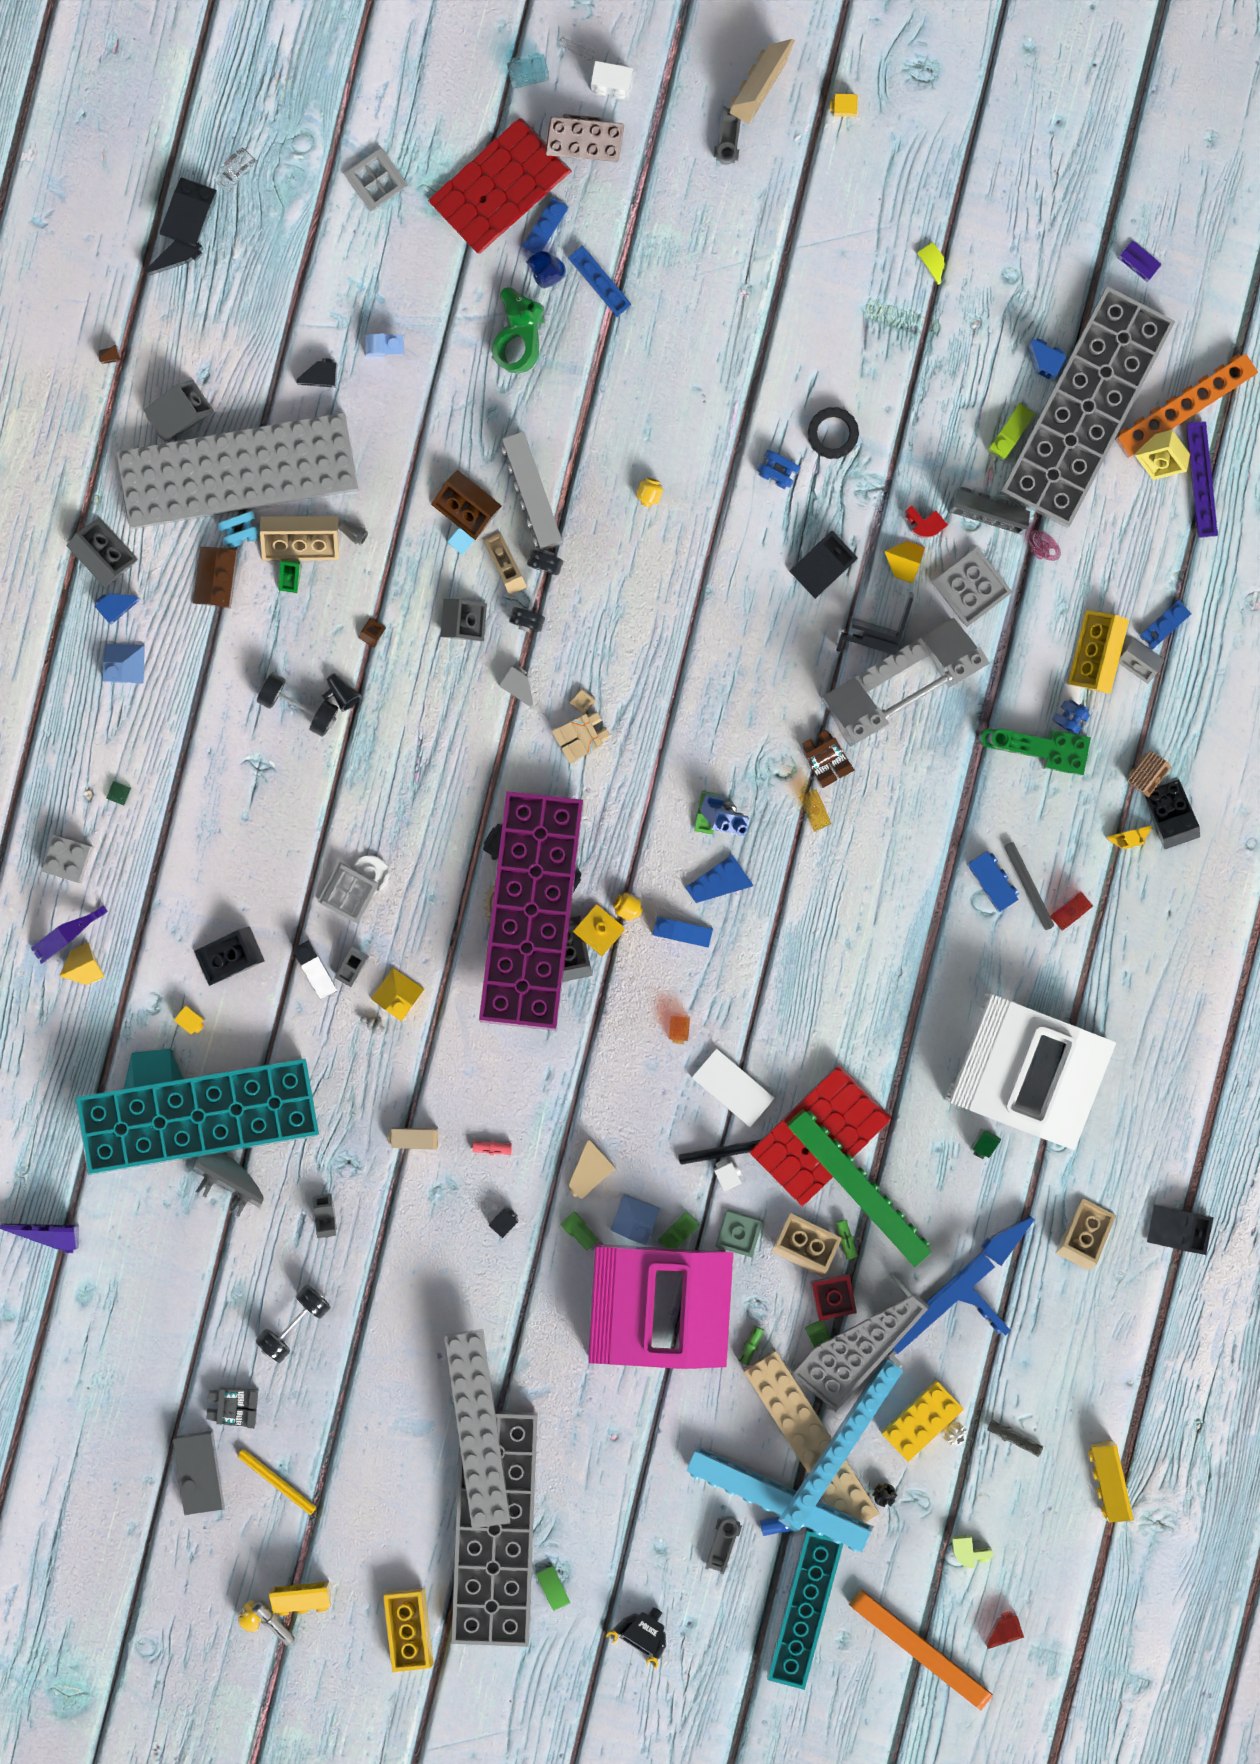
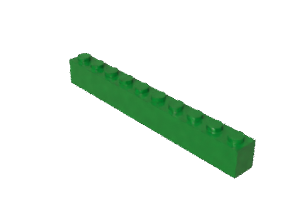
M802 1109L786 1125L908 1261L916 1267L931 1253L928 1248L931 1245L924 1237L920 1239L916 1235L918 1230L911 1223L907 1225L904 1222L905 1216L899 1209L895 1211L891 1207L893 1203L886 1195L882 1197L878 1193L880 1188L875 1182H868L865 1178L867 1176L866 1172L861 1167L857 1169L852 1164L855 1160L848 1152L845 1155L841 1152L842 1146L836 1139L831 1140L827 1136L830 1132L823 1125L819 1127L815 1123L817 1118L810 1110L806 1113Z

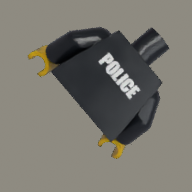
M653 1607L649 1615L644 1612L640 1614L633 1613L623 1618L614 1627V1630H610L606 1638L613 1634L615 1639L612 1643H615L619 1637L648 1656L646 1660L647 1666L650 1661H655L653 1669L658 1666V1659H660L666 1648L665 1626L658 1622L662 1612Z

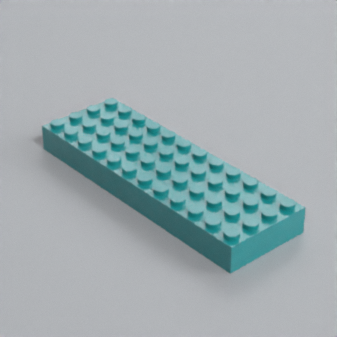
M306 1059L75 1098L88 1176L319 1135Z

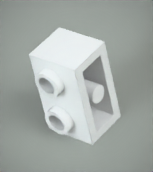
M726 1159L716 1163L717 1167L713 1169L724 1192L742 1184L738 1177L741 1175V1172L736 1163L732 1164L731 1160L727 1162Z

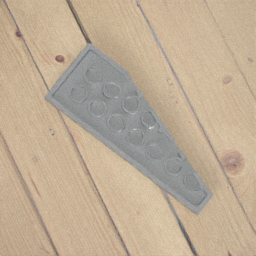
M913 1294L816 1346L792 1375L836 1412L930 1306L916 1294Z

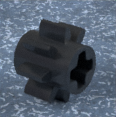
M887 1483L883 1486L878 1484L872 1494L876 1504L885 1507L887 1504L891 1507L898 1496L895 1493V1488Z

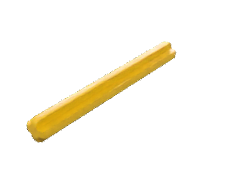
M242 1449L237 1457L306 1513L311 1515L316 1510V1506L247 1450Z

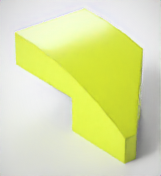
M932 242L917 252V254L928 268L930 275L939 285L945 266L944 256Z

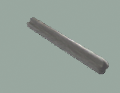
M1010 842L1006 844L1007 854L1044 929L1049 930L1053 928L1054 923L1015 843Z

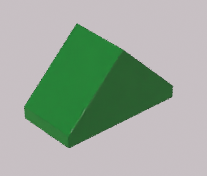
M281 559L279 591L298 592L302 568L301 562Z

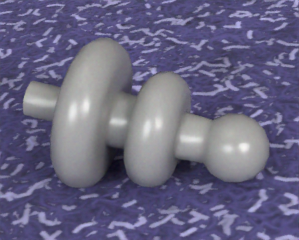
M365 1016L360 1018L361 1023L368 1024V1029L374 1027V1034L379 1029L384 1030L385 1028L381 1026L382 1019L380 1018L377 1022H374V1017L370 1018V1020Z

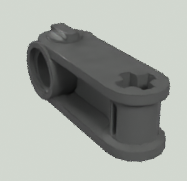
M723 106L718 146H715L713 157L721 164L729 165L738 161L740 149H737L741 120L730 114L731 109ZM727 149L731 151L732 155L724 157L721 152Z
M732 1516L718 1518L715 1527L717 1531L705 1569L717 1570L723 1575L736 1536L740 1535L742 1528L740 1522L736 1521ZM726 1523H731L734 1525L732 1531H725L723 1526Z

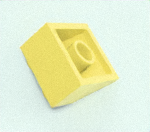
M1169 430L1155 434L1136 452L1135 456L1150 477L1155 480L1186 472L1190 453L1174 431Z

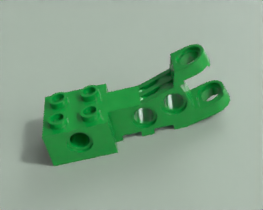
M984 729L979 735L980 744L986 748L1045 759L1044 769L1080 776L1084 775L1091 737L1052 730L1050 738L1046 739L1005 729ZM987 733H990V744H988L985 740V736Z

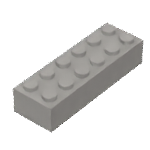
M524 431L503 438V444H500V448L504 458L508 457L509 462L506 463L510 476H515L516 480L513 481L516 493H521L522 498L519 499L523 512L527 511L528 517L525 518L529 530H534L535 535H532L535 547H539L543 551L561 545L562 539Z

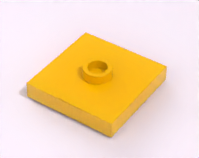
M596 904L573 932L599 955L603 956L626 928Z

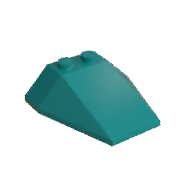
M171 1049L132 1053L124 1089L184 1079Z

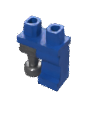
M706 794L700 811L708 823L711 824L712 830L745 836L750 818L744 813L737 812L733 802L723 803L724 799L722 797Z

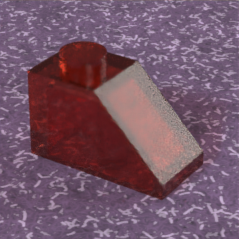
M1078 891L1051 914L1050 917L1063 931L1091 909L1093 905L1081 891Z
M1004 1612L1001 1614V1617L996 1619L985 1641L987 1649L1024 1638L1016 1612Z

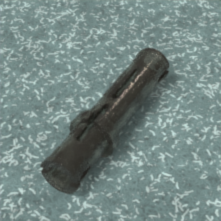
M991 1420L988 1425L987 1431L1001 1437V1440H1007L1037 1457L1041 1454L1044 1446L1016 1433L1011 1427H1005L994 1420Z

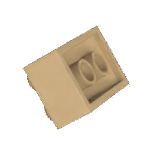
M1082 1198L1059 1242L1055 1254L1089 1271L1098 1263L1116 1215Z

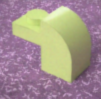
M971 1535L951 1536L953 1553L963 1566L975 1568L974 1560H977L978 1563L989 1562V1559L993 1558V1550L991 1548L973 1550Z

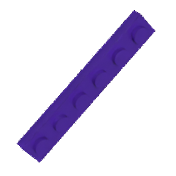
M1206 421L1187 423L1186 430L1198 538L1218 536Z

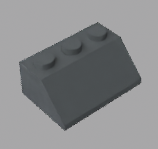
M100 517L77 532L66 545L105 588L115 582L138 561L136 556Z

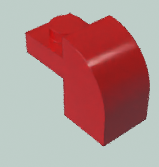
M910 506L905 511L907 514L905 516L906 520L911 525H916L911 532L917 537H934L948 526L937 511H934L925 520L913 506Z

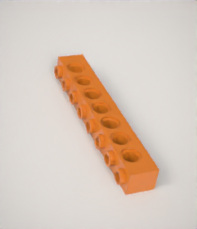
M1245 353L1242 356L1237 354L1230 359L1231 363L1226 367L1224 364L1214 369L1215 374L1212 376H1203L1198 380V385L1195 387L1190 385L1182 390L1183 395L1177 398L1174 395L1165 401L1167 403L1166 406L1163 408L1158 406L1150 411L1151 416L1145 419L1142 416L1133 422L1135 426L1131 429L1126 427L1119 431V437L1115 440L1126 457L1129 458L1134 455L1155 434L1172 430L1256 375L1258 371ZM1230 368H1235L1238 371V377L1233 378L1230 376ZM1214 379L1222 381L1221 388H1216L1213 385ZM1198 389H1203L1206 392V398L1201 399L1198 397ZM1185 399L1190 402L1189 409H1184L1181 406L1182 400ZM1171 410L1174 413V419H1167L1165 411ZM1154 420L1158 423L1157 430H1152L1149 427L1150 421ZM1133 432H1141L1142 440H1135Z

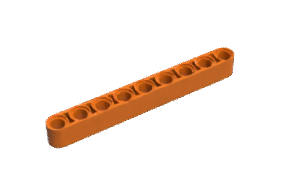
M862 1589L849 1602V1605L979 1710H982L993 1697V1694Z

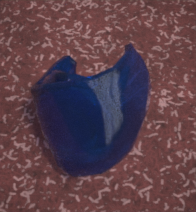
M546 251L537 252L526 261L532 268L536 283L543 289L555 285L566 276L564 263L558 257Z

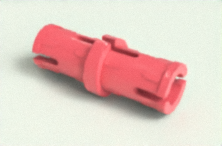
M491 1140V1142L473 1141V1153H488L492 1156L494 1154L511 1155L512 1143L495 1142V1140Z

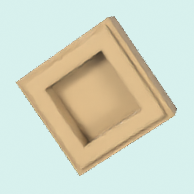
M581 688L569 703L584 715L596 700Z

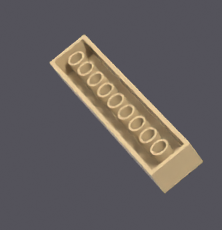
M774 1349L744 1368L743 1371L809 1474L832 1437L782 1358ZM845 1460L822 1496L830 1507L866 1523L880 1513Z

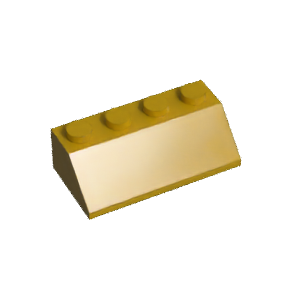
M1086 610L1068 685L1111 694L1129 619L1114 614Z
M1113 1440L1091 1444V1450L1088 1451L1090 1462H1094L1095 1469H1092L1094 1480H1098L1099 1488H1096L1098 1498L1102 1499L1103 1506L1100 1507L1102 1517L1106 1518L1108 1522L1133 1521L1117 1444Z

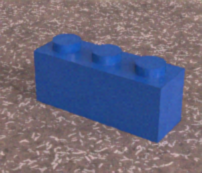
M986 851L967 863V866L997 912H1001L1019 900L1017 897L1019 893L1014 885L1010 886L1007 882L1009 877L1003 869L999 870L996 863H998V860L994 854H989Z

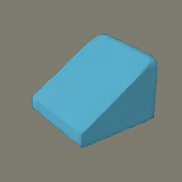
M459 527L447 543L463 555L475 540Z

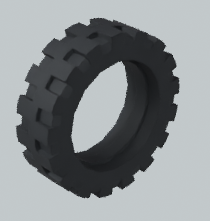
M828 407L820 410L812 418L807 432L808 441L812 449L821 457L839 459L848 455L857 444L859 437L858 423L847 410L840 409L839 407ZM827 418H839L849 428L848 441L840 448H826L818 439V427Z

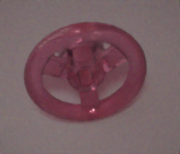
M1034 530L1029 534V542L1032 546L1031 552L1036 558H1044L1049 561H1056L1060 558V547L1050 535L1040 530ZM1049 549H1054L1055 555H1050Z

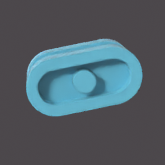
M253 511L217 524L220 532L226 531L227 537L223 538L225 546H229L231 549L240 546V542L246 539L248 542L259 539V526L253 527L251 521L256 519ZM244 524L246 530L234 533L233 528Z

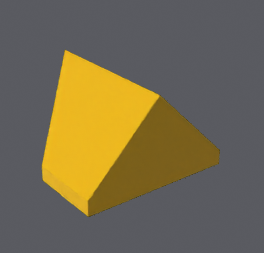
M906 541L884 551L894 577L913 584L925 547Z
M89 942L70 951L59 977L85 985L105 977Z

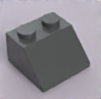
M443 599L440 637L484 641L487 603L462 599Z

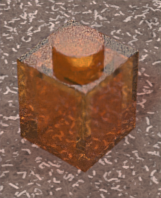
M670 1017L669 1039L673 1040L672 1043L684 1044V1041H688L690 1017Z

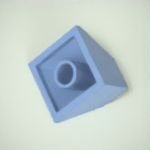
M106 644L103 660V682L144 684L145 645Z
M624 1194L610 1230L630 1240L647 1245L660 1208Z

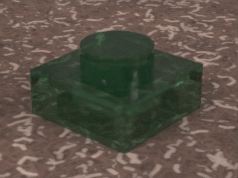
M113 781L106 799L125 806L132 788Z

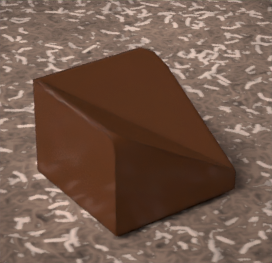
M116 344L111 348L99 350V362L101 364L120 361L119 349Z

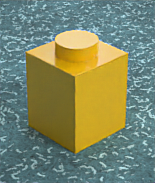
M835 94L834 99H830V111H833V116H857L858 94Z
M188 1005L173 1020L191 1035L195 1032L198 1034L205 1026L203 1024L205 1019Z

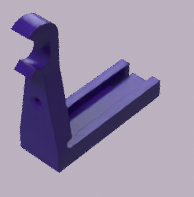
M103 905L89 915L61 924L35 944L31 950L38 949L34 953L37 959L45 956L40 960V963L43 964L74 940L90 923L108 911Z

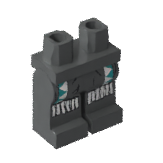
M220 1387L219 1390H209L208 1401L218 1402V1409L207 1408L206 1419L216 1421V1424L242 1426L255 1429L259 1389Z

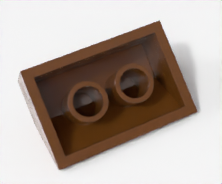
M456 470L445 482L431 503L434 508L474 540L480 536L502 507L500 503L459 470Z
M200 546L193 604L231 609L238 560L237 550Z

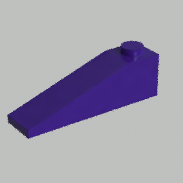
M0 1224L1 1230L55 1249H62V1253H73V1250L79 1248V1225Z

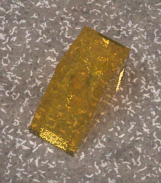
M817 789L798 797L814 832L831 824Z

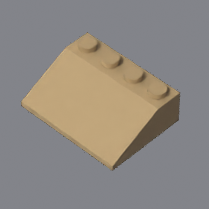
M789 39L769 44L766 51L764 49L761 50L757 57L759 60L758 64L752 65L748 72V75H750L747 81L743 80L738 89L741 91L738 96L734 95L729 104L732 106L730 114L747 124L751 123L786 65L795 40Z

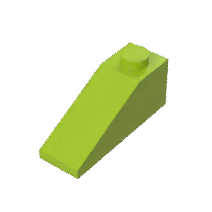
M1019 403L987 451L1004 461L1035 413Z

